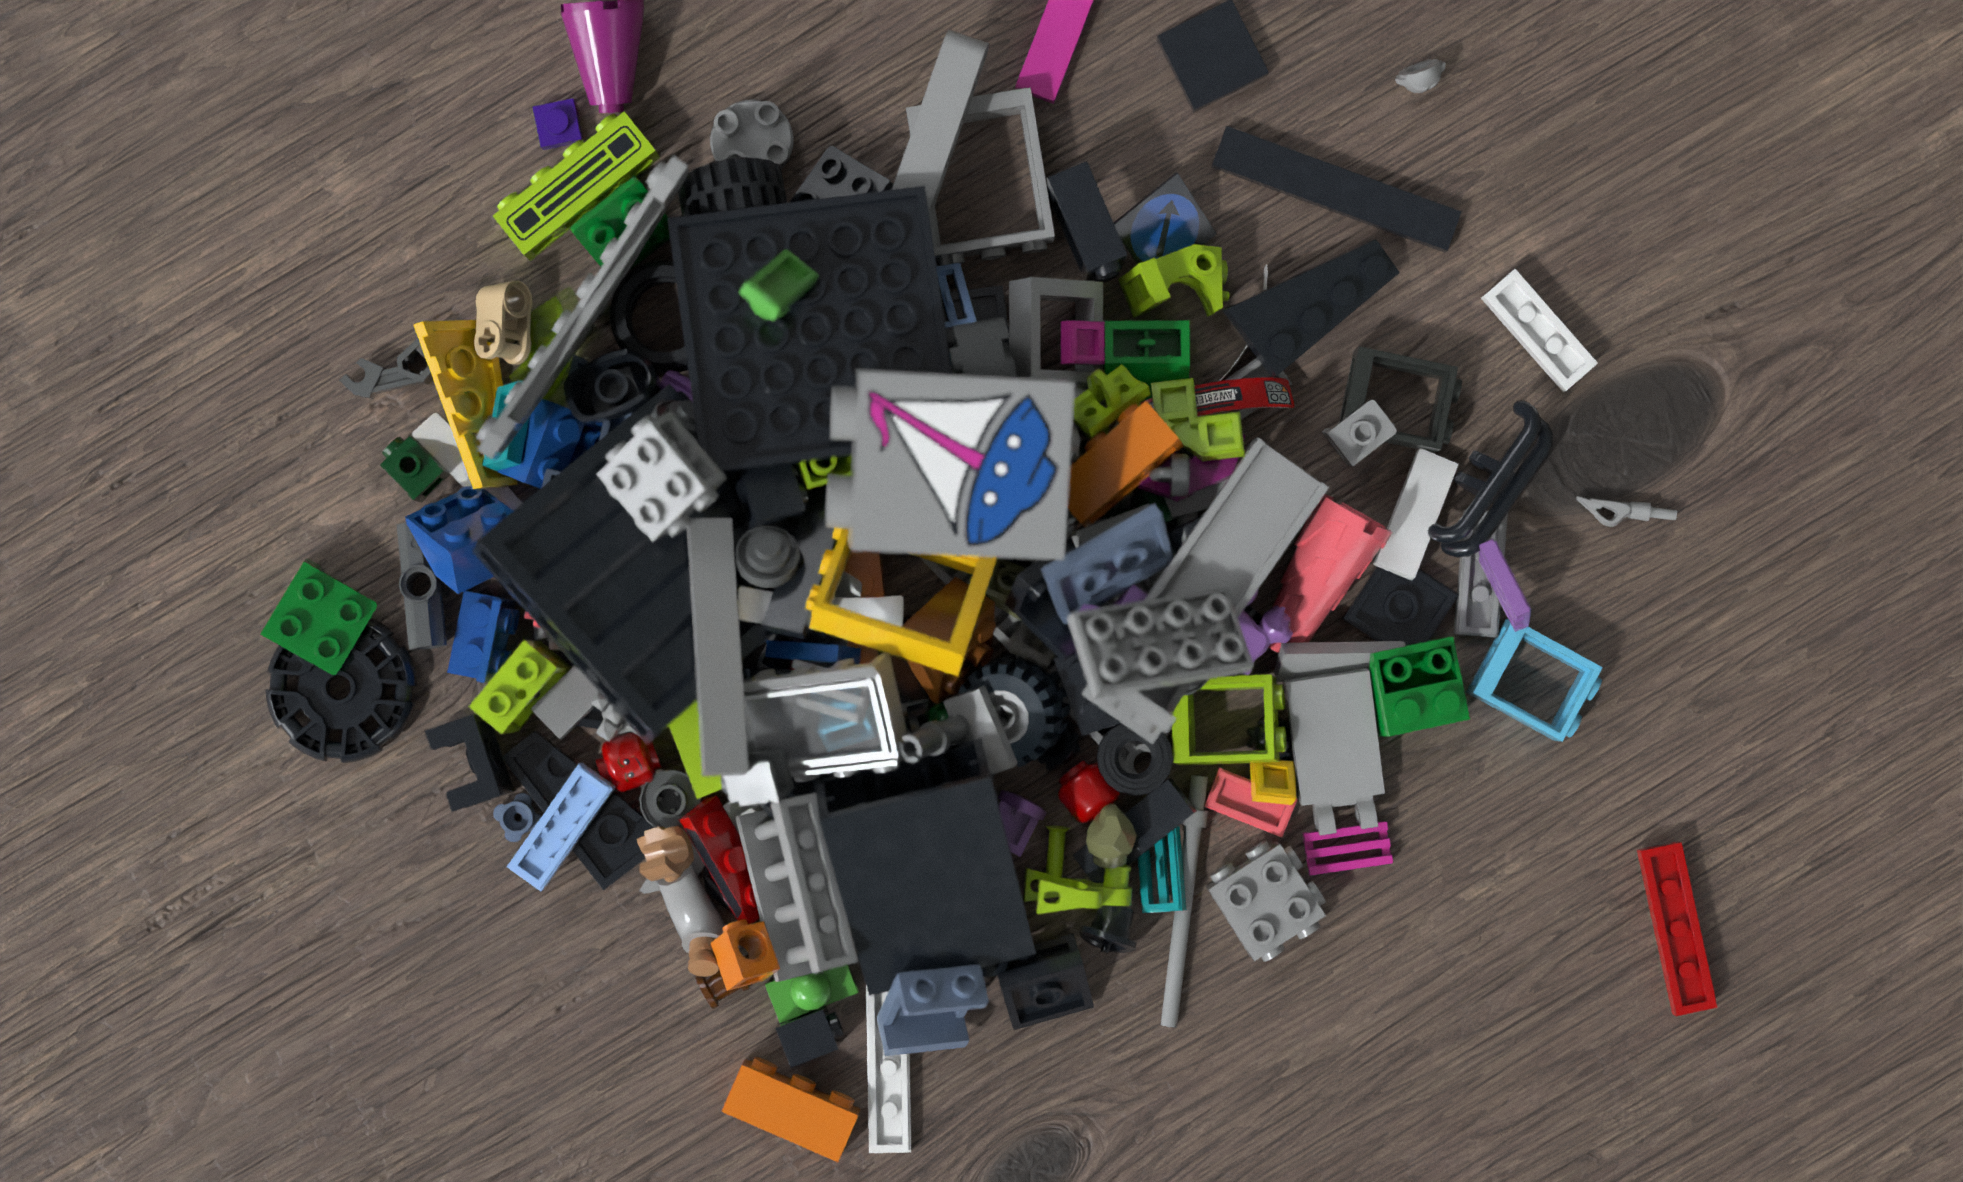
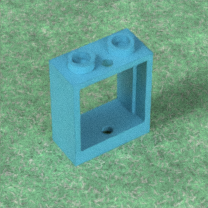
M1505 619L1498 632V637L1494 639L1466 693L1554 741L1563 742L1565 736L1572 737L1580 725L1582 716L1578 712L1585 699L1590 701L1596 695L1602 683V679L1598 675L1603 667L1530 627L1515 632L1509 619ZM1521 640L1579 671L1551 725L1493 693Z

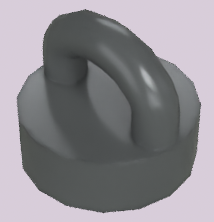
M1171 454L1170 467H1160L1151 470L1150 478L1156 482L1169 483L1170 496L1186 497L1189 491L1190 480L1189 457H1187V454Z

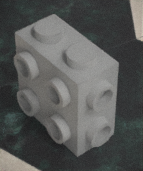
M668 412L656 419L652 415H648L637 423L631 430L634 437L628 443L623 441L614 447L605 457L609 463L597 474L606 485L610 495L624 506L634 518L637 527L646 533L652 541L667 533L673 538L685 530L692 523L689 515L695 509L698 512L702 511L715 501L719 496L715 489L726 479V476L674 414Z
M1267 840L1249 849L1245 853L1248 859L1235 868L1232 863H1228L1210 875L1213 882L1206 885V888L1249 956L1254 961L1261 957L1264 962L1283 952L1285 947L1282 943L1297 935L1299 939H1302L1321 927L1318 921L1326 916L1320 907L1326 901L1315 883L1311 881L1305 884L1297 870L1301 869L1303 864L1292 847L1289 845L1283 849L1278 842L1269 845Z

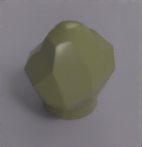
M1108 804L1104 806L1101 813L1096 815L1087 830L1086 843L1089 853L1093 855V863L1104 868L1123 866L1127 862V855L1133 849L1137 835L1132 823L1117 805Z

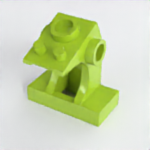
M1194 244L1160 258H1152L1139 263L1118 279L1134 318L1150 312L1169 299L1168 288L1171 284L1175 283L1190 286L1196 291L1207 317L1221 310L1223 302L1229 301V292L1223 291L1222 285L1226 284L1228 276L1227 262L1222 260V247Z

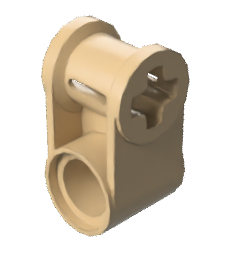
M509 281L488 285L481 288L477 293L474 345L477 355L481 358L493 359L500 357L513 365L522 364L528 358L531 350L530 322L532 295L529 288L523 282ZM515 341H518V342H519V345H517V344H512V343H514Z

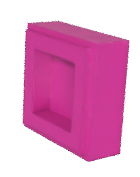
M1061 321V364H1105V322Z

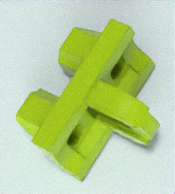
M1123 365L1108 375L1097 369L1087 376L1088 389L1073 400L1072 421L1079 426L1081 432L1090 440L1101 432H1105L1107 435L1109 424L1115 421L1123 411L1133 404L1140 406V402L1151 395L1149 386L1135 379ZM1104 399H1106L1107 409L1100 404Z

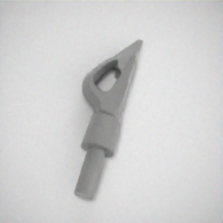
M1579 496L1576 498L1600 523L1608 527L1617 526L1626 517L1642 521H1649V518L1677 519V510L1651 507V503L1586 499ZM1604 507L1613 511L1615 515L1609 520L1600 515L1597 509Z

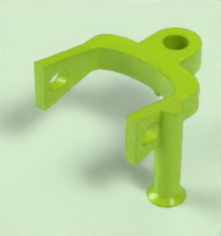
M1052 825L1045 826L1049 830L1046 872L1026 867L1024 902L1038 900V914L1076 908H1101L1102 905H1131L1132 887L1128 886L1131 866L1123 865L1116 868H1104L1103 883L1062 877L1065 834L1070 828ZM1033 880H1039L1038 891H1033L1030 888ZM1059 897V899L1054 903H1048L1044 900L1048 898Z

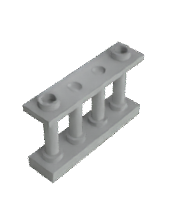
M816 793L784 799L779 803H771L774 819H771L764 810L735 817L760 921L765 923L780 969L774 973L775 982L858 962L847 916L819 822Z

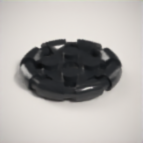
M370 618L336 675H331L278 645L267 670V673H271L269 689H265L266 701L271 718L277 729L282 728L291 738L288 742L302 753L326 762L328 758L341 759L342 763H350L378 754L383 751L382 745L391 738L396 740L408 724L414 710L415 702L411 701L413 686H417V678L409 652L405 646L400 647L392 637L393 631L379 621ZM378 647L387 657L379 665L369 656ZM288 675L300 676L298 692L286 690ZM338 675L345 676L351 684L349 695L342 700L336 699L330 692V683ZM384 683L396 684L395 700L382 699L386 693ZM301 710L312 720L304 727L295 718ZM373 716L380 726L370 733L362 724ZM330 728L343 729L342 742L330 741Z

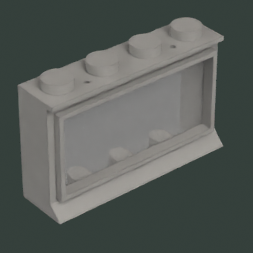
M889 652L881 653L868 664L855 665L854 660L850 658L838 661L829 669L815 670L814 664H805L797 667L790 674L776 675L775 669H766L758 672L751 679L743 680L747 753L784 748L791 777H794L796 782L809 781L819 777L822 773L833 772L834 777H846L859 772V769L873 768L875 773L888 772L898 768L899 763L903 760L898 750L899 741H903L902 737L908 734Z

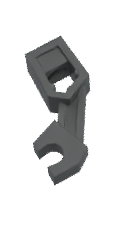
M417 338L397 357L398 367L385 369L360 358L356 364L364 369V379L361 382H354L350 375L345 374L339 381L354 395L373 399L374 395L420 383L429 385L433 377L429 366L424 371H420V375L408 369V364L413 363L417 355L421 354L425 358Z

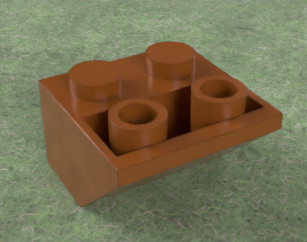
M954 577L903 624L902 628L950 643L969 585L958 577ZM984 597L958 676L906 659L931 701L936 704H940L949 694L955 695L958 693L961 685L966 682L967 677L977 668L980 669L988 664L993 655L992 639L996 626L994 622L995 602L988 597Z

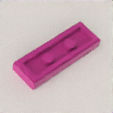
M1048 0L1015 85V90L1031 87L1033 97L1054 104L1094 0Z

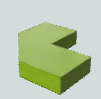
M1193 378L1151 383L1154 410L1178 436L1184 445L1183 448L1201 461L1245 456L1240 412L1198 417Z

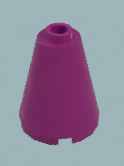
M644 0L560 4L562 20L589 104L598 105L599 113L623 112V103H632L645 10Z

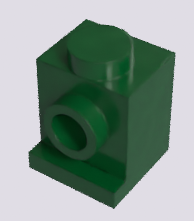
M409 436L405 441L402 437H397L382 452L386 459L380 466L408 493L407 495L413 501L422 503L450 475L412 436ZM412 457L416 461V468L413 472L406 473L403 469V462Z

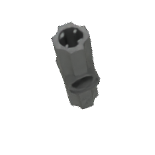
M406 522L396 524L401 565L399 588L404 596L409 650L447 646L442 597L445 583L435 576ZM427 574L431 581V587L425 595L417 596L413 590V583L420 575Z

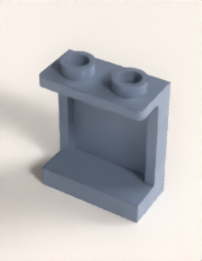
M972 965L897 973L876 1017L884 1055L892 1056L966 1047L969 1042V1036L964 1019L965 1014L969 1009L985 1008L989 1002L981 966Z

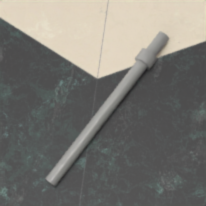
M1191 775L1188 800L1197 812L1181 824L1185 825L1182 859L1187 910L1174 911L1161 1025L1166 1027H1177L1201 829L1206 828L1208 810H1204L1208 777Z

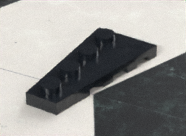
M1376 239L1370 240L1310 270L1303 271L1278 285L1256 293L1246 300L1224 308L1222 311L1270 376H1277L1400 272Z
M534 731L501 757L544 813L578 765L575 760L538 731ZM613 791L572 850L604 891L646 859L636 839L645 836L644 831L654 827L646 821L643 814Z

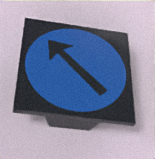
M1177 172L1113 222L1122 243L1137 265L1194 244L1204 245L1217 234Z

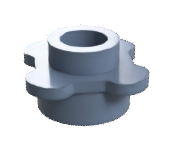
M519 793L512 802L506 805L499 804L494 809V818L500 822L502 829L505 831V838L510 842L521 840L522 835L533 830L542 817L534 811L531 805L532 798L527 793ZM517 813L522 815L521 821L515 820L514 817Z

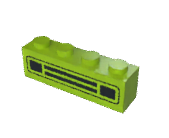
M625 111L618 116L611 114L604 118L596 126L595 130L597 133L585 143L583 140H578L564 151V159L553 168L546 166L540 169L530 179L532 185L520 194L517 192L509 194L497 205L499 211L493 215L494 219L528 260L532 261L570 230L569 227L577 222L583 214L592 210L613 193L618 186L624 184L633 176L637 177L660 159L656 150Z

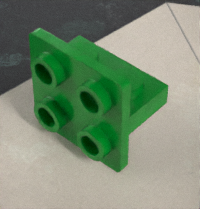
M635 176L618 186L613 193L592 210L583 214L577 222L569 227L600 267L604 264L600 257L605 248L614 237L618 240L628 226L624 221L629 212L638 201L643 203L649 193ZM666 214L663 215L632 268L670 239L668 216Z

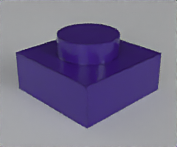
M573 98L533 106L539 142L543 150L572 145L578 140H583L576 101Z

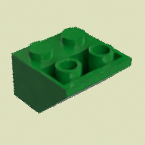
M1190 320L1105 321V364H1103V372L1108 375L1121 365L1126 367L1135 379L1149 386L1151 395L1141 402L1153 398L1151 383L1189 378Z
M1453 636L1370 653L1369 671L1378 736L1390 737L1470 720Z

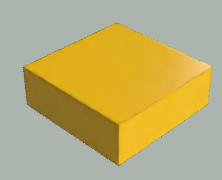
M1280 760V762L1250 763L1252 801L1293 805L1297 799L1294 761Z

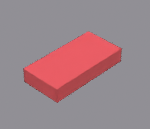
M1218 767L1204 807L1283 837L1297 799L1293 805L1252 801L1251 780Z

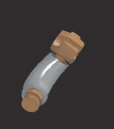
M659 826L644 831L645 836L636 839L647 861L640 864L639 872L648 880L657 881L667 910L682 940V947L689 953L688 970L690 973L703 977L712 976L718 972L719 967L710 943L724 933L722 927L725 926V923L691 866L694 855L689 837L679 826L670 828Z

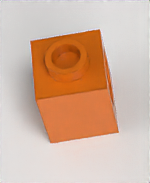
M742 919L722 927L724 933L710 943L727 991L764 981L780 969L764 921L748 925L747 920ZM739 945L747 950L749 959L741 954Z

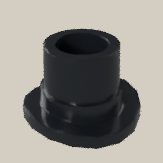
M1102 905L1101 908H1098L1091 926H1081L1079 934L1084 941L1101 949L1100 951L1106 954L1109 952L1126 953L1135 951L1137 942L1129 940L1134 911L1126 906Z

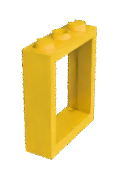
M834 528L832 539L838 540L834 551L826 549L819 569V574L825 575L821 586L813 584L805 609L812 611L809 628L886 653L889 652L892 655L958 676L994 571L997 557L908 553L973 575L951 641L948 643L832 605L852 551L847 542L848 528Z

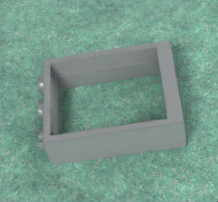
M1031 87L972 97L964 123L1020 114L1039 229L941 245L934 207L929 219L936 262L939 261L940 266L960 263L961 265L965 263L964 257L981 255V260L999 259L1006 256L1005 250L1022 248L1023 254L1042 252L1047 250L1048 243H1054L1055 234ZM921 105L906 107L910 136Z

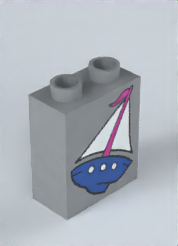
M856 368L855 387H832L830 439L852 440L851 476L828 475L826 527L848 528L847 542L851 550L1064 560L1075 382L1053 378Z

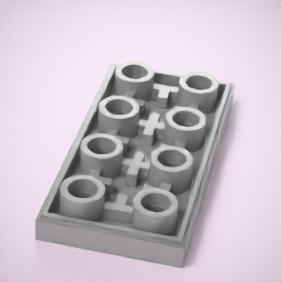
M1227 587L1072 612L1067 618L1093 699L1245 673L1254 667Z

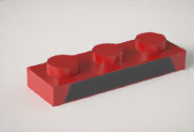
M717 795L708 797L680 818L679 821L736 919H746L748 925L753 924L760 917L740 835Z

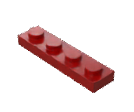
M1676 841L1638 849V859L1672 1014L1680 1016L1718 1008L1682 842Z

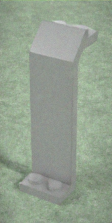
M1261 439L1251 440L1244 450L1245 456L1144 600L1227 587L1238 618L1329 487L1320 483L1273 450ZM1192 682L1096 699L1092 698L1089 685L1087 684L1081 695L1153 744L1161 731L1167 733L1176 720L1172 714Z

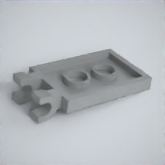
M1361 668L1284 680L1299 802L1301 806L1313 805L1315 829L1318 830L1319 835L1336 833L1332 808L1354 804L1357 824L1360 823L1361 829L1378 827L1373 795L1385 794L1369 669Z

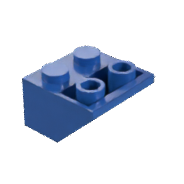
M542 399L529 417L521 464L498 470V473L541 489L546 468L562 472L599 441L603 423L585 424L580 422L570 409Z
M471 485L461 488L457 493L442 500L425 505L422 509L405 516V519L435 576L457 594H460L494 577L472 551L477 540L513 510L487 490L473 489Z

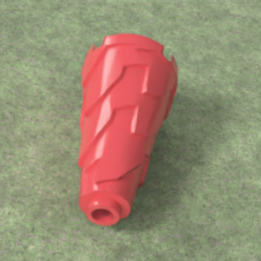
M1327 494L1323 495L1304 523L1295 543L1297 548L1281 580L1283 586L1273 607L1276 605L1285 607L1284 612L1291 618L1293 635L1287 643L1311 641L1329 612L1335 610L1354 580L1361 577L1380 548L1383 549L1393 533L1391 530L1385 529L1386 527L1351 506L1343 502L1339 505L1332 501L1334 498ZM1281 643L1269 645L1270 649L1279 653Z

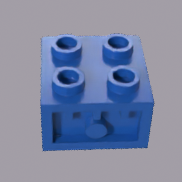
M464 591L447 673L476 678L477 682H490L511 656V651H506L509 634L515 635L520 617V611L514 609L515 600Z

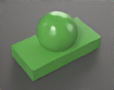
M785 249L744 284L739 294L750 302V306L757 316L765 320L774 321L783 317L790 309V306L813 287L819 275L793 253Z
M849 964L780 982H775V979L765 983L779 1023L814 1010H819L823 1006L859 992Z

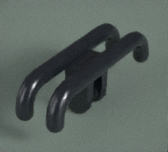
M1518 400L1513 405L1514 413L1524 420V426L1500 462L1475 450L1469 456V461L1476 468L1491 474L1488 480L1485 482L1462 472H1458L1454 478V482L1476 495V497L1456 524L1446 527L1435 523L1429 526L1427 530L1429 537L1437 542H1441V549L1445 554L1462 558L1479 552V545L1489 541L1549 454L1553 445V432L1549 424L1540 417L1537 408L1529 402ZM1536 440L1533 448L1530 450V452L1528 453L1522 464L1519 466L1517 471L1514 472V470L1516 469L1524 455L1527 453L1533 442ZM1492 503L1493 506L1490 508V510L1488 511L1482 522L1479 524L1475 532L1471 535V537L1464 541H1459L1467 537L1469 533L1476 527V525L1478 524V522L1480 521V519Z

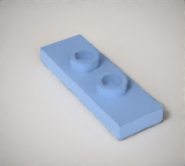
M579 763L507 868L539 891H543L616 786L584 763Z

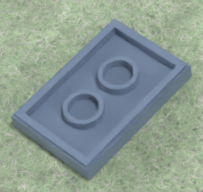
M1153 504L1064 555V560H1055L1041 569L1057 615L1065 625L1068 624V616L1072 612L1079 611L1083 604L1099 606L1129 589L1133 584L1136 585L1167 567L1174 556L1162 513Z

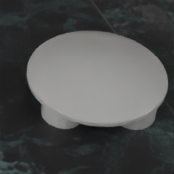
M743 100L720 111L715 116L710 135V146L715 161L742 157L761 158L778 163L781 169L788 162L794 143L793 131L786 116L773 102L761 100Z

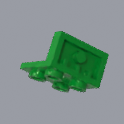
M306 558L260 635L331 675H336L377 608V602L319 570L320 565Z

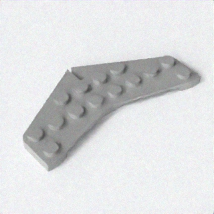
M672 156L668 164L663 161L657 164L647 180L648 187L651 189L643 203L638 201L629 212L624 221L628 226L618 240L614 237L605 248L600 257L604 264L597 275L594 276L590 273L581 284L576 293L581 300L574 311L570 312L565 309L552 329L557 335L548 348L541 345L528 365L532 371L523 383L517 381L504 401L508 404L498 419L490 416L476 436V438L482 441L477 449L478 451L494 460H498L570 362L573 355H575L596 326L594 322L597 318H601L619 284L627 276L687 178L689 172L688 166Z

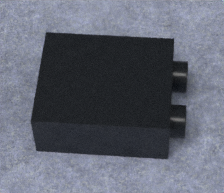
M982 738L951 745L945 753L937 756L928 755L917 762L910 763L903 759L899 763L898 768L888 772L875 773L873 768L859 769V772L846 777H834L832 775L815 780L819 822L869 996L888 992L897 973L980 965L982 975L990 977L1011 970L1017 965L1019 958L1036 954Z

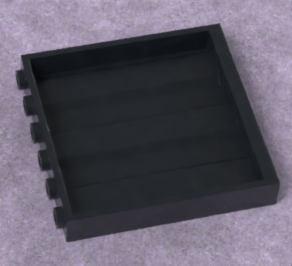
M670 384L479 538L472 551L647 745L698 701L687 528L673 538L667 533L652 541L646 533L637 527L634 518L624 506L610 495L606 485L597 474L609 463L605 458L606 455L623 441L628 443L634 437V434L631 432L633 427L642 419L651 415L657 404L663 400L691 401L685 393L677 392ZM731 472L723 473L726 479L715 489L719 495L717 499L700 512L695 509L689 515V518H732L738 604V589L741 586L773 592L775 587L762 588L750 584L741 576L736 567V547L740 538L749 530ZM798 522L778 528L784 529L794 536ZM739 619L741 662L768 640L774 632L765 631L760 623Z

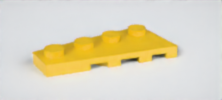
M476 320L422 321L413 324L473 489L517 485L516 479L482 466L484 454L477 450L482 441L476 438L487 419L492 416L497 387L503 386L499 357L484 359L477 355L474 345Z

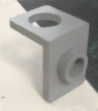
M1369 400L1332 429L1326 428L1322 433L1347 465L1354 466L1395 435L1397 429L1376 401Z

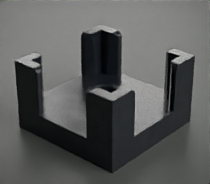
M472 714L425 730L429 746L432 750L465 743L468 764L477 778L475 782L447 791L446 797L451 812L515 792L506 763L501 758L503 754L494 728L478 714Z

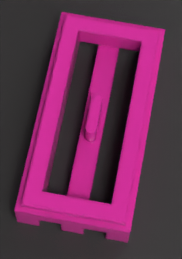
M1387 821L1378 822V827L1361 829L1360 825L1336 828V833L1319 835L1318 831L1302 833L1308 874L1317 875L1392 864L1393 858L1390 853L1391 845L1387 833ZM1371 832H1378L1379 839L1315 849L1313 847V841ZM1378 848L1381 850V855L1317 865L1315 860L1317 857Z

